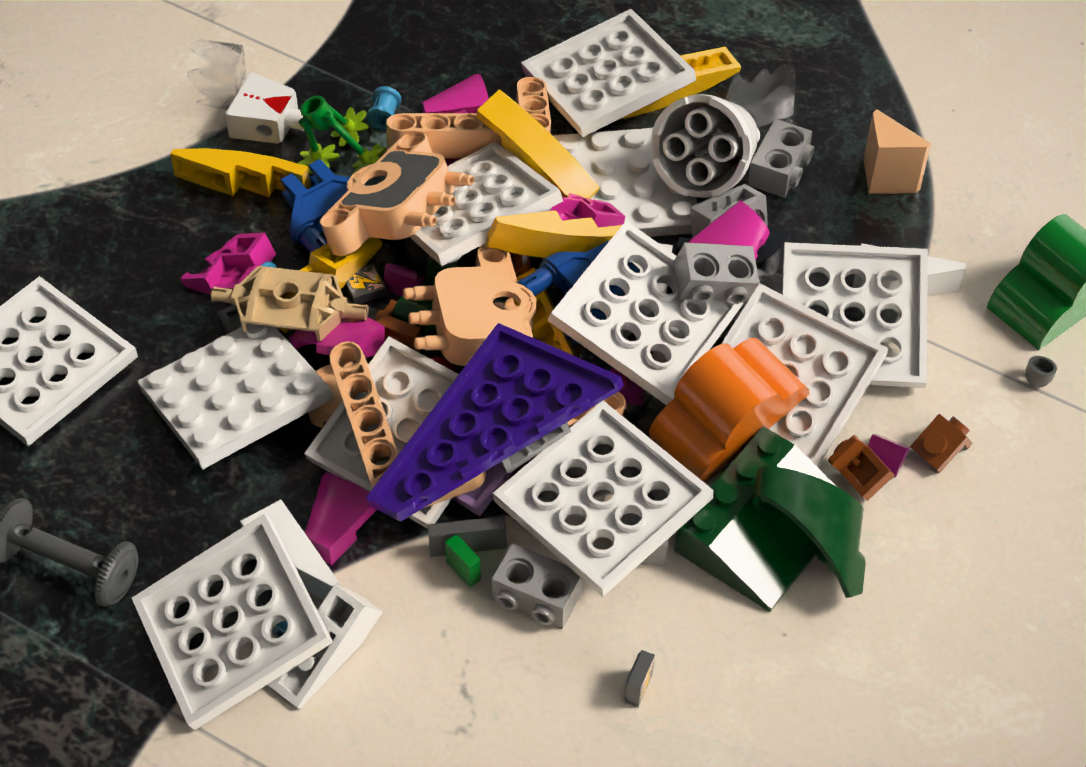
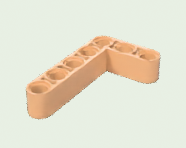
M537 77L520 79L517 82L516 103L550 133L551 118L546 83ZM401 113L390 116L386 121L387 151L403 135L414 136L416 132L422 131L427 135L432 153L440 154L444 158H464L493 142L501 145L502 137L476 117L477 113Z
M341 342L332 349L330 363L373 489L399 452L362 349L354 342ZM356 361L354 366L343 368L348 362ZM359 393H368L363 399L354 400V397ZM372 424L379 425L378 428L372 432H364V430ZM384 456L390 457L387 463L375 465L379 458ZM486 471L426 507L479 488L485 481Z

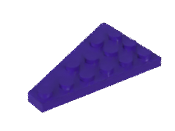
M497 323L367 495L366 500L371 507L401 522L617 393L623 387L621 376Z

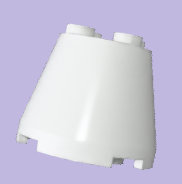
M706 94L687 96L670 104L656 120L652 130V134H654L653 153L655 157L653 163L662 180L679 194L686 197L713 198L727 192L743 178L756 150L757 142L760 139V132L752 116L744 108L733 102Z

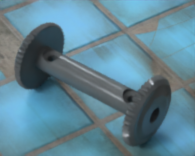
M17 498L0 510V563L8 562L9 559L14 558L15 554L17 555V551L20 548H24L96 578L95 599L97 604L102 607H110L116 604L129 590L138 568V553L133 543L125 541L119 545L117 544V547H114L109 556L104 557L32 527L33 507L24 498Z

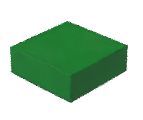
M457 535L445 541L446 563L470 588L481 581L480 558Z

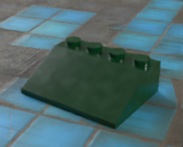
M763 426L710 487L713 490V499L676 531L674 551L765 610L771 612L816 556L817 546L784 513L767 514L754 508L752 498L756 472L764 466H778L806 473L833 485L835 484L795 444Z

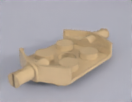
M258 266L240 284H235L234 289L214 286L211 292L212 302L232 303V305L236 306L243 332L248 331L247 324L316 332L317 341H322L346 317L367 320L369 311L368 305L348 303L347 297L342 295L336 275ZM286 292L297 293V295L290 299L280 297Z

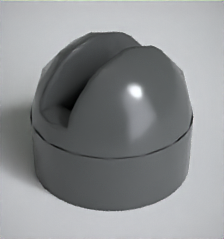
M1033 356L1029 359L1026 366L1025 377L1032 386L1039 388L1047 386L1053 380L1057 366L1047 357Z

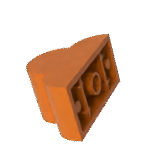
M758 338L747 339L734 348L727 343L720 344L703 354L684 373L675 388V398L658 414L650 427L649 437L701 481L707 483L741 453L763 426L770 429L809 395V389Z

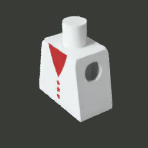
M252 72L225 113L230 138L278 144L283 141L290 128L304 131L299 124V120L303 116L298 109L294 89Z

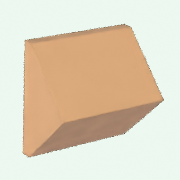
M875 110L872 114L863 159L869 194L917 193L921 188L931 143L879 110Z

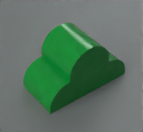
M1061 214L1051 219L1035 234L1025 248L1019 264L1001 280L992 293L987 305L991 312L1037 350L1045 347L1086 317V229L1067 214Z

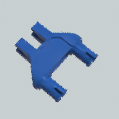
M321 159L309 164V170L314 174L310 177V182L313 185L312 188L307 190L293 173L281 179V184L286 189L282 191V196L293 209L290 238L295 244L304 245L309 253L328 243L321 235L323 230L320 220L348 191L347 181L350 179V177L335 175Z
M609 240L588 252H558L551 254L542 260L539 269L520 279L517 283L529 289L534 296L550 287L558 288L566 295L608 244ZM633 262L627 263L633 272L640 273V269ZM616 285L609 286L613 294L625 296V292L621 287ZM590 309L592 316L596 319H607L602 310ZM564 333L565 337H566L568 340L571 339L570 336H568L566 333ZM573 338L571 339L572 344H578Z

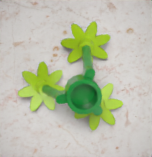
M313 96L302 104L300 112L303 118L299 120V124L305 131L310 149L300 153L304 160L298 164L309 167V164L321 159L330 168L329 162L335 161L340 157L338 153H333L335 150L334 144L322 150L321 145L316 142L312 128L318 131H325L332 126L335 130L331 133V136L334 138L340 137L339 146L343 147L348 143L354 149L359 161L352 165L356 169L354 173L363 167L376 163L386 152L387 148L385 146L381 147L379 143L371 151L367 148H362L358 144L359 135L357 131L363 132L369 128L367 124L362 123L366 116L364 110L355 115L354 109L350 107L347 110L346 116L343 117L322 96Z

